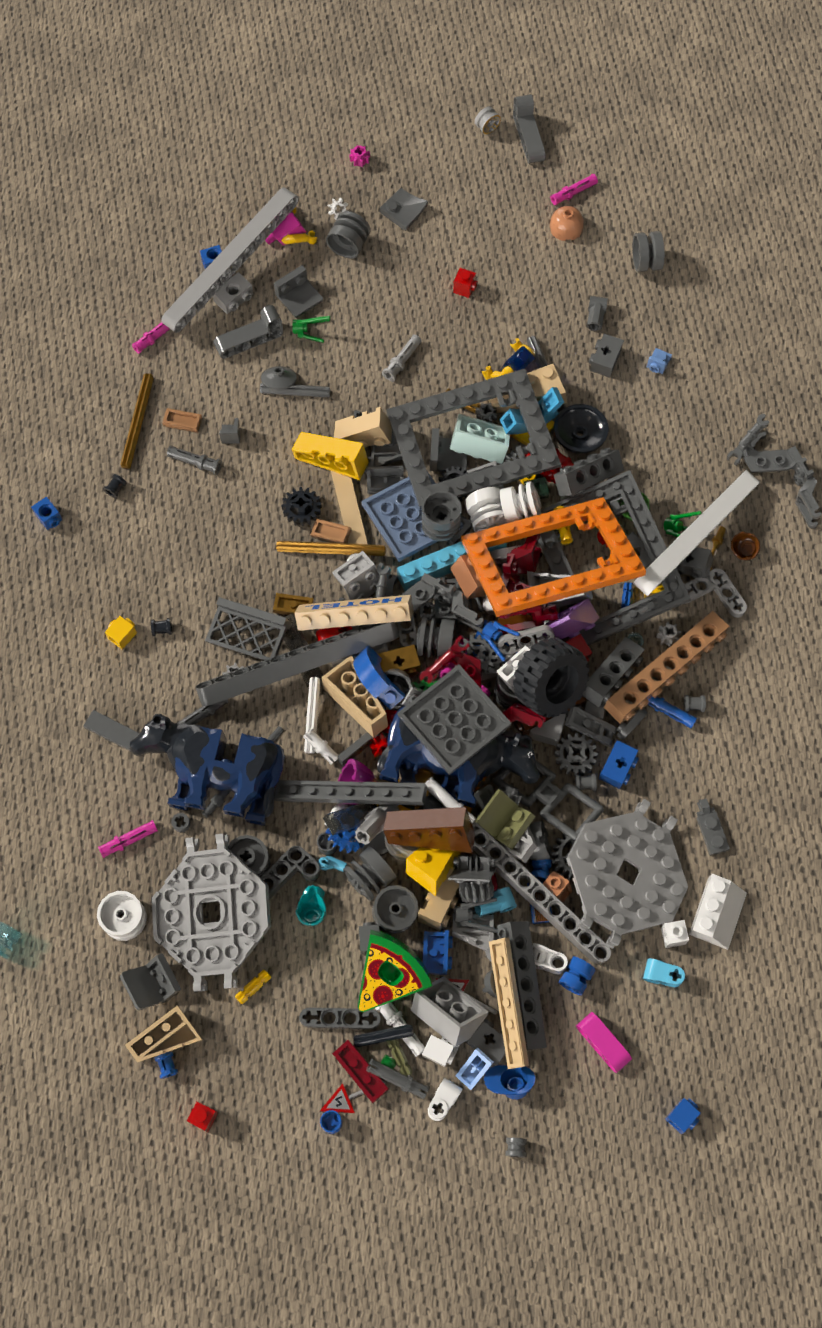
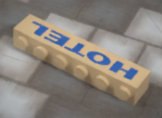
M411 595L303 604L299 605L296 609L295 618L297 629L300 631L411 621L414 612Z

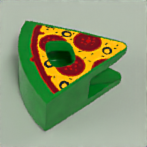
M375 930L370 931L358 1002L359 1011L366 1012L432 986V979L428 970L410 947L391 935Z

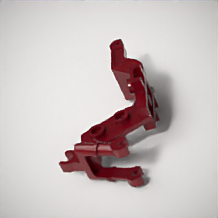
M540 534L527 537L524 545L514 548L510 553H507V564L503 563L502 580L509 593L530 587L520 582V576L517 575L527 574V571L535 573L539 560L542 557L541 548L536 547ZM548 603L502 615L500 618L507 619L511 616L531 613L533 621L504 625L517 632L544 625L546 620H558V612L556 611V605L547 607ZM502 630V636L505 634H509L508 632Z
M460 635L455 640V644L440 656L439 659H436L435 663L424 670L419 677L422 681L428 676L427 682L430 684L438 677L439 672L452 662L455 666L460 665L481 688V660L461 652L466 650L470 643H467L464 647L461 646L459 641L463 636ZM514 702L502 712L510 722L517 720L533 726L535 721H538L539 728L542 727L546 720V717L538 715L528 707Z

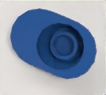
M507 1065L493 1066L487 1070L484 1076L485 1085L489 1090L497 1094H504L506 1097L514 1100L525 1097L534 1086L536 1080L534 1072L530 1068L508 1069Z

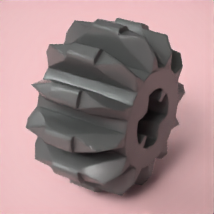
M492 880L486 884H476L475 881L459 883V894L465 903L484 902L494 896Z

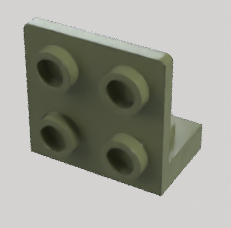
M498 789L475 822L496 841L513 849L536 816L518 806L502 790Z

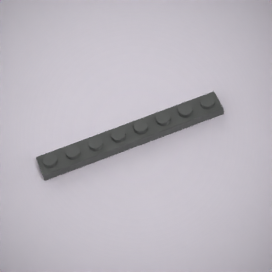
M279 780L275 787L274 796L275 801L424 805L428 787L425 783Z

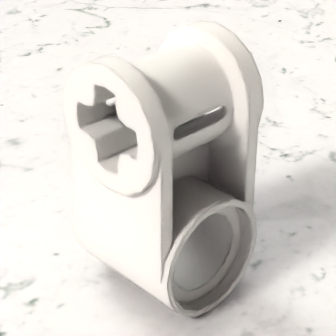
M533 943L536 969L545 970L556 975L564 973L568 963L567 957L564 954ZM559 959L564 965L561 968H556L552 962Z
M444 1078L429 1105V1117L434 1121L443 1120L463 1089ZM438 1105H440L442 1107L441 1111L443 1112V1114L438 1113L437 1115H435V1109L432 1107H438Z

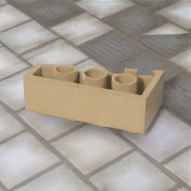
M554 364L527 373L537 402L552 387H557L564 400L563 404L567 403L566 392ZM504 395L503 398L508 399L509 395ZM497 398L488 400L493 408H497V413L507 412L510 408L519 409L516 404L500 407Z

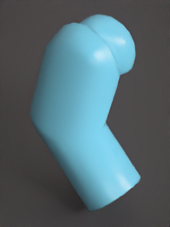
M332 856L321 857L318 860L320 869L324 871L334 868L344 872L343 869L347 866L346 862Z

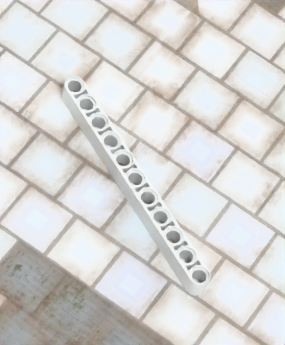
M745 470L646 569V576L638 577L633 584L648 596L752 492L760 481L749 471Z

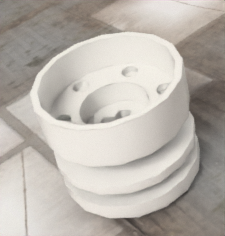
M531 481L526 483V489L523 484H519L518 494L512 486L500 489L502 510L507 523L521 520L523 515L525 518H529L532 515L541 514L540 498Z
M482 488L471 493L465 499V506L468 514L471 516L470 521L475 532L507 523L502 510L500 488Z

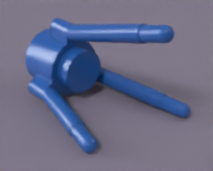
M491 621L483 628V639L490 644L500 659L505 662V657L493 640L495 642L498 641L503 634L501 630L515 636H520V633L501 625L497 621L494 623Z

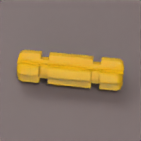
M262 970L257 978L254 977L243 988V991L240 990L235 995L237 1001L240 1004H244L249 996H253L263 986L264 982L267 983L271 979L270 974L266 970Z

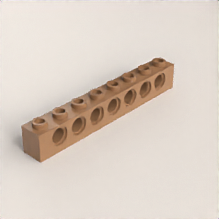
M712 611L607 700L604 709L620 724L624 720H631L638 708L641 710L645 708L652 696L654 698L659 696L665 685L669 687L676 680L675 677L678 674L682 676L689 669L688 666L691 663L696 664L702 658L701 655L704 652L706 654L714 648V643L717 641L719 643L722 642L727 636L726 631L729 625ZM625 700H630L633 704H629Z

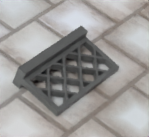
M219 597L216 603L218 608L205 641L263 661L277 656L287 630H290L292 623L285 617ZM222 612L227 613L230 617V620L223 624L220 622ZM241 618L245 619L247 625L238 629L235 621ZM258 623L262 624L264 630L254 634L252 627ZM233 624L235 631L226 636L223 628ZM249 629L252 637L243 641L240 633ZM274 629L280 630L279 636L272 640L268 632ZM221 630L223 638L217 641L213 640L214 632ZM266 634L269 642L260 646L257 638ZM237 635L240 643L234 646L230 645L228 639ZM254 640L257 648L247 651L245 644ZM271 645L273 651L269 658L264 656L262 650Z

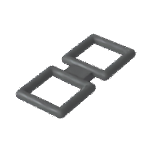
M535 760L538 771L546 776V778L528 798L518 791V795L522 796L520 802L526 807H530L536 800L545 804L546 806L540 812V816L575 841L583 825L596 821L603 813L604 807L570 783H566L561 789L553 785L552 782L556 778V774ZM503 768L493 778V783L500 788H504V785L507 783L503 779L510 771ZM568 792L594 810L576 831L550 814Z

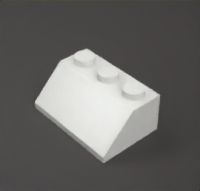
M711 874L703 891L689 935L728 950L747 893L732 881Z

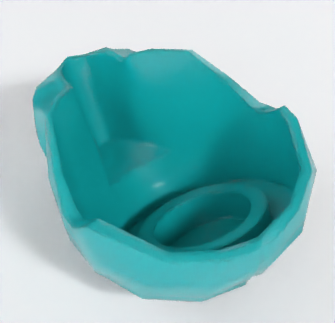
M308 886L298 902L296 916L304 925H318L326 917L327 910L323 900L325 892L318 886Z

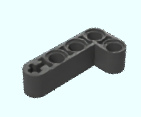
M531 94L514 97L513 118L528 164L545 161L544 146L533 115L534 101Z
M273 305L264 307L260 312V320L216 337L213 343L220 357L226 359L280 337L283 334V325Z
M292 846L261 877L265 883H274L273 887L269 889V900L297 872L308 881H315L319 878L321 871L318 862L302 847ZM295 853L302 854L300 860L294 861L291 858ZM313 866L316 868L315 873H306L308 867ZM282 867L288 869L285 875L277 874L278 870Z

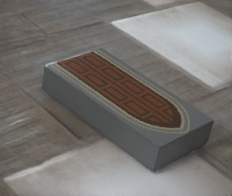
M365 733L338 755L339 764L344 767L348 760L354 759L369 747L373 741L372 736L369 733Z

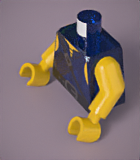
M516 338V343L510 344L515 353L504 363L499 371L493 372L491 366H487L486 371H481L485 380L522 369L527 370L535 360L534 349L522 344L519 338Z

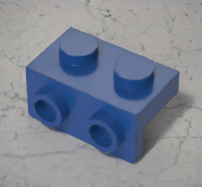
M445 930V932L424 931L423 964L429 974L447 975V970L452 969V957H448V948L452 949L453 936H449V930Z

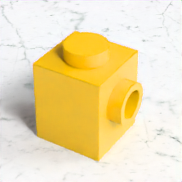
M119 616L109 624L105 634L108 640L123 650L137 632L134 627L135 624L129 618L124 619Z

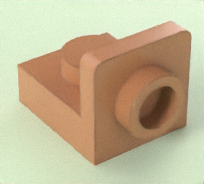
M555 871L543 883L562 903L572 892L570 881Z

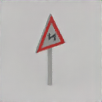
M342 1083L320 1111L334 1110L336 1112L355 1113L350 1100L364 1094V1092L360 1090L348 1096Z

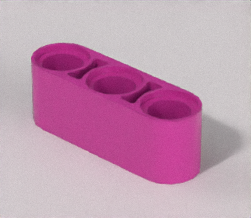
M590 1012L576 1025L578 1031L615 1073H618L632 1060L628 1051L593 1012Z

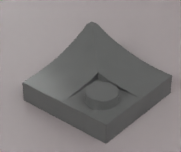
M400 188L380 207L379 212L406 231L427 207L428 201Z

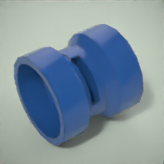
M532 860L533 871L531 874L540 882L545 881L550 875L549 869L551 868L552 860Z
M334 1110L326 1111L320 1118L321 1127L329 1134L337 1133L342 1127V1118Z

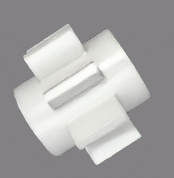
M339 198L338 201L332 199L333 203L327 205L331 208L328 214H334L335 220H337L341 212L348 211L346 210L348 203L342 204V198ZM337 205L340 206V212L336 211Z

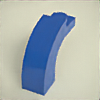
M368 645L353 661L355 672L375 699L378 697L391 710L405 697V694L386 676L380 665L382 658Z

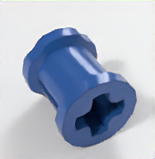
M167 1052L154 1058L160 1068V1079H165L179 1073L178 1069H175L173 1052Z

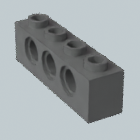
M604 448L600 450L599 454H591L587 456L586 460H578L574 462L573 466L561 468L560 472L554 474L559 496H572L624 471L619 449L611 450V448Z
M625 637L592 674L589 681L586 682L587 688L583 691L582 696L597 707H600L604 702L606 703L613 695L612 692L614 690L618 691L621 688L623 679H628L632 675L633 668L640 666L644 660L642 655L645 649Z

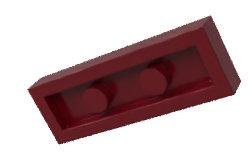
M349 1040L332 1053L373 1104L389 1090L380 1077L366 1071L370 1065Z

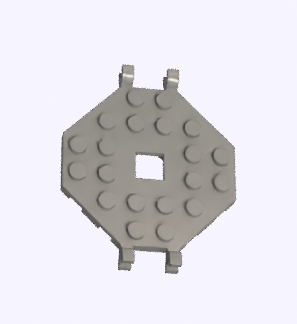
M643 799L641 803L639 802L632 813L584 824L566 858L574 876L572 879L577 894L580 895L583 905L581 907L584 915L577 927L586 931L587 928L591 927L594 920L610 930L611 934L605 943L610 948L619 945L621 935L672 922L688 889V884L670 834L678 819L670 816L669 819L664 820L662 827L643 816L651 804L646 799ZM624 860L635 866L639 871L633 885L617 876Z
M215 834L217 849L198 851L200 839H195L194 837L185 838L187 853L182 858L183 861L164 881L165 884L159 892L157 891L152 897L154 940L161 944L193 976V992L208 991L207 981L204 976L224 974V988H238L235 972L271 928L268 884L228 849L230 838L229 835ZM219 901L221 916L219 922L203 923L202 903Z

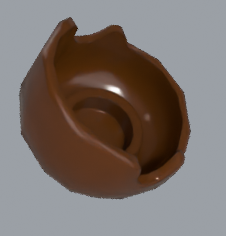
M742 531L733 537L731 550L738 559L750 561L756 558L760 552V541L754 534Z

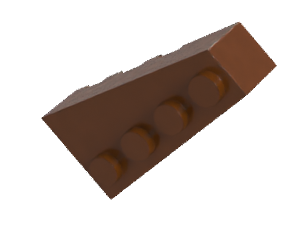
M466 807L389 811L386 814L383 831L388 844L467 853L473 852L475 832Z

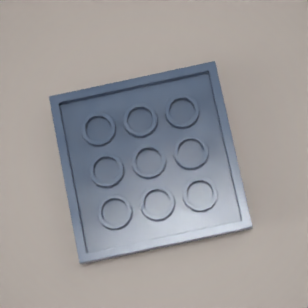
M428 473L431 484H436L430 476V474ZM409 477L361 501L365 511L398 562L437 542L426 536L422 530V509L418 506Z

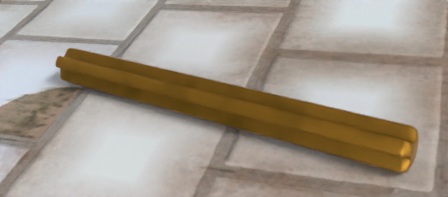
M145 373L143 375L120 463L124 469L131 468L154 379L152 374Z
M277 541L276 543L278 552L352 555L364 551L368 556H385L386 554L385 545Z

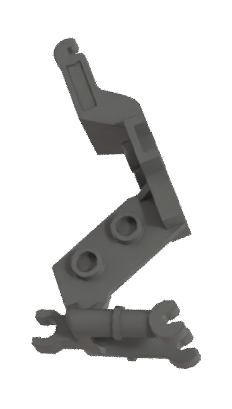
M761 414L757 417L756 424L747 431V434L742 438L735 450L730 451L727 455V460L729 461L733 456L737 457L734 465L737 466L741 462V458H743L751 473L794 469V481L798 486H801L795 504L804 517L809 528H816L818 522L813 523L812 521L819 519L822 513H815L818 511L819 505L813 497L814 488L817 484V480L813 477L814 471L813 469L809 470L806 465V457H801L796 446L787 450L757 451L754 449L758 440L766 437V432H760L769 425L768 420L763 421L766 415Z
M383 563L377 566L379 578L376 585V598L393 596L394 585L398 582V577L396 575L392 577L390 567L387 566L384 569ZM424 573L419 582L402 594L411 595L413 612H415L431 600L435 594L439 593L443 596L442 599L452 604L451 611L458 621L482 634L484 619H478V614L470 610L469 602L464 598L461 591L456 590L453 585L449 586L443 583L440 578L436 579Z

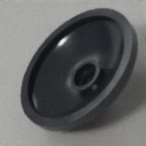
M574 404L568 406L555 419L554 434L557 441L562 447L574 453L593 452L604 444L608 436L609 427L605 416L598 409L590 405Z

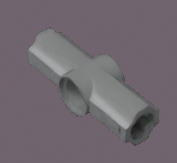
M380 804L364 817L365 821L355 831L356 840L365 845L370 843L377 834L383 831L387 812L399 811V805Z

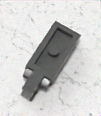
M706 798L699 800L697 805L700 811L696 813V819L709 855L729 851L730 848L717 812H715L714 807L710 808Z

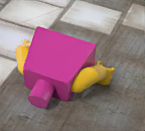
M295 207L265 241L270 245L277 239L283 246L301 242L315 244L317 237H315L313 230L309 231L308 235L306 234L307 231L294 215L296 213Z

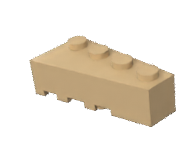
M351 655L322 676L323 687L374 738L388 727L387 715L378 699H375L360 681L355 672L354 659Z

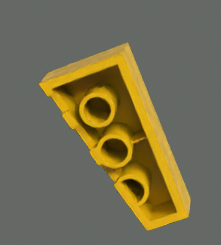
M301 432L292 448L293 455L297 460L357 480L361 479L369 463L364 444L360 442Z

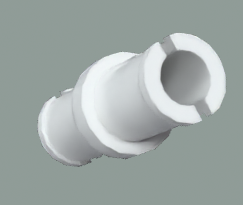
M312 728L303 736L315 748L314 751L320 753L330 765L338 759V754L328 745V742L323 740Z

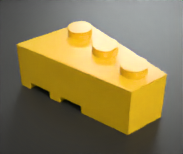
M419 847L406 858V874L436 896L442 882L446 880L449 870L454 866V857H458L461 852Z

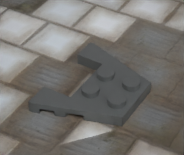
M354 411L355 418L362 416L361 411ZM393 430L391 444L372 446L371 457H367L369 461L367 467H381L402 460Z

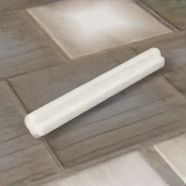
M311 677L309 682L306 733L311 728L317 733L320 678ZM305 739V753L314 754L315 748Z

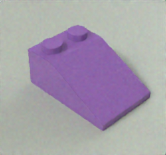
M587 598L558 613V620H549L545 625L553 629L555 637L564 639L569 636L571 639L577 636L580 630L585 629L587 631L593 628L599 616Z

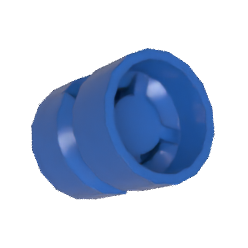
M573 956L567 966L568 971H564L559 984L572 993L582 996L588 986L586 981L591 980L596 969L583 959Z

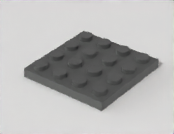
M460 665L453 668L397 713L398 717L449 775L511 726V722Z

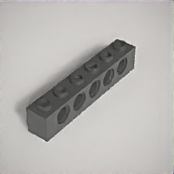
M529 921L507 922L497 925L499 939H510L526 1049L528 1051L547 1048Z

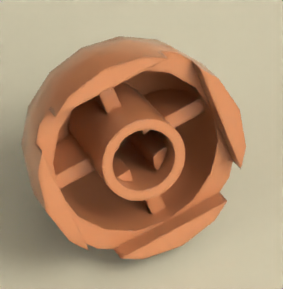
M563 206L553 213L550 219V231L555 238L561 241L569 239L572 241L580 237L583 232L584 219L577 208Z

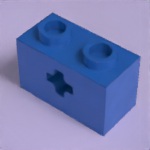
M617 740L599 776V780L618 789L621 788L622 784L627 785L631 776L628 773L630 767L635 768L639 760L636 757L638 750ZM619 763L623 764L621 768L617 767Z

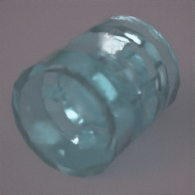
M0 922V956L8 960L13 951L12 945L17 944L23 934L9 925Z

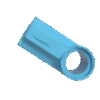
M505 887L494 892L492 898H497L496 902L475 906L474 908L476 914L482 917L498 911L500 913L507 912L516 908L517 904L510 887Z

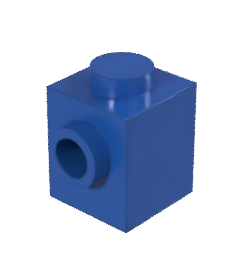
M683 1098L665 1120L682 1134L688 1128L692 1130L700 1121L697 1118L700 1112L697 1110L698 1106L691 1099L686 1100Z

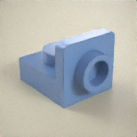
M655 348L652 356L648 359L647 368L652 372L663 374L672 354Z

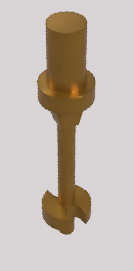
M723 526L719 527L716 536L712 538L713 556L716 549L723 544V536L726 528Z

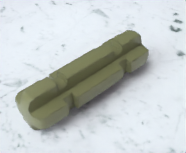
M398 1039L387 1041L397 1067H400V1073L405 1076L411 1075L412 1069L407 1064L408 1061L402 1047H399Z

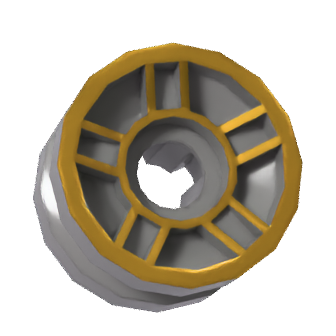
M488 106L478 113L475 118V125L484 134H489L498 127L501 117L492 107Z

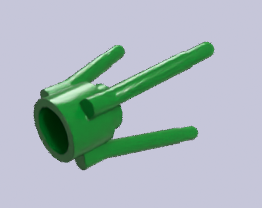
M323 316L293 320V334H297L298 338H306L323 343V339L304 334V332H308V324L328 322L331 317Z
M697 511L679 515L670 514V517L664 521L663 527L666 534L678 538L680 536L678 532L688 528L683 526L680 518L701 515L702 512Z

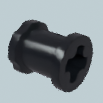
M113 474L112 480L108 486H104L103 490L109 496L117 498L118 492L123 486L127 485V482L121 476Z
M171 618L162 621L151 620L152 636L163 633L172 635Z

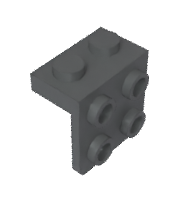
M163 953L156 955L148 964L125 971L120 975L137 1010H143L167 1002L181 990Z

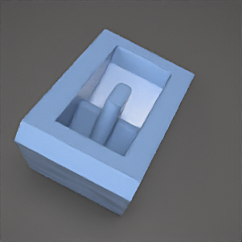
M477 1048L455 1076L472 1090L494 1062Z

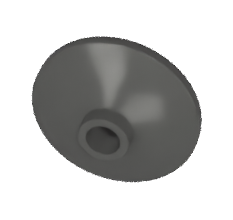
M283 366L268 368L261 375L262 384L274 390L290 388L297 380L296 373L292 369Z

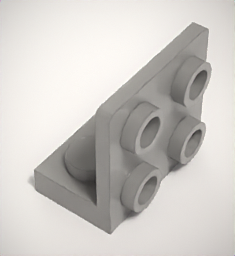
M364 551L332 572L345 589L350 600L366 599L377 591L376 585L378 584L379 573L375 564Z

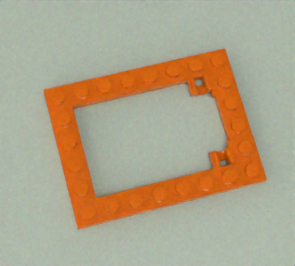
M604 497L461 536V542L496 617L646 576L645 567ZM576 524L578 529L583 531L593 529L595 526L599 529L611 553L608 560H604L603 557L597 558L600 568L511 593L508 592L487 549Z

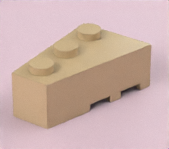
M454 867L449 870L447 878L442 882L437 895L434 896L429 892L425 898L426 901L423 908H420L418 912V922L438 931H441L442 926L447 927L451 917L448 913L451 908L454 909L459 900L456 897L459 891V883L454 882V880H448L455 869Z

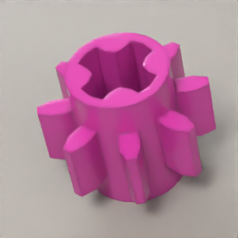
M357 145L354 149H351L350 161H354V166L363 167L366 163L369 164L370 151H366L365 146Z

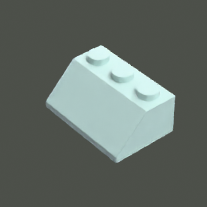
M458 414L450 450L460 454H468L477 459L482 458L489 462L496 461L502 464L509 447L510 434L505 433L503 426Z

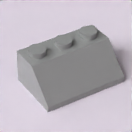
M445 977L432 982L431 987L416 992L411 1008L415 1015L455 1047L469 1040L489 1013V1011Z

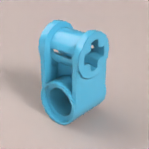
M647 959L643 980L669 987H678L684 981L685 973L681 967L656 959ZM673 972L677 973L678 979L676 981H673V977L669 976Z

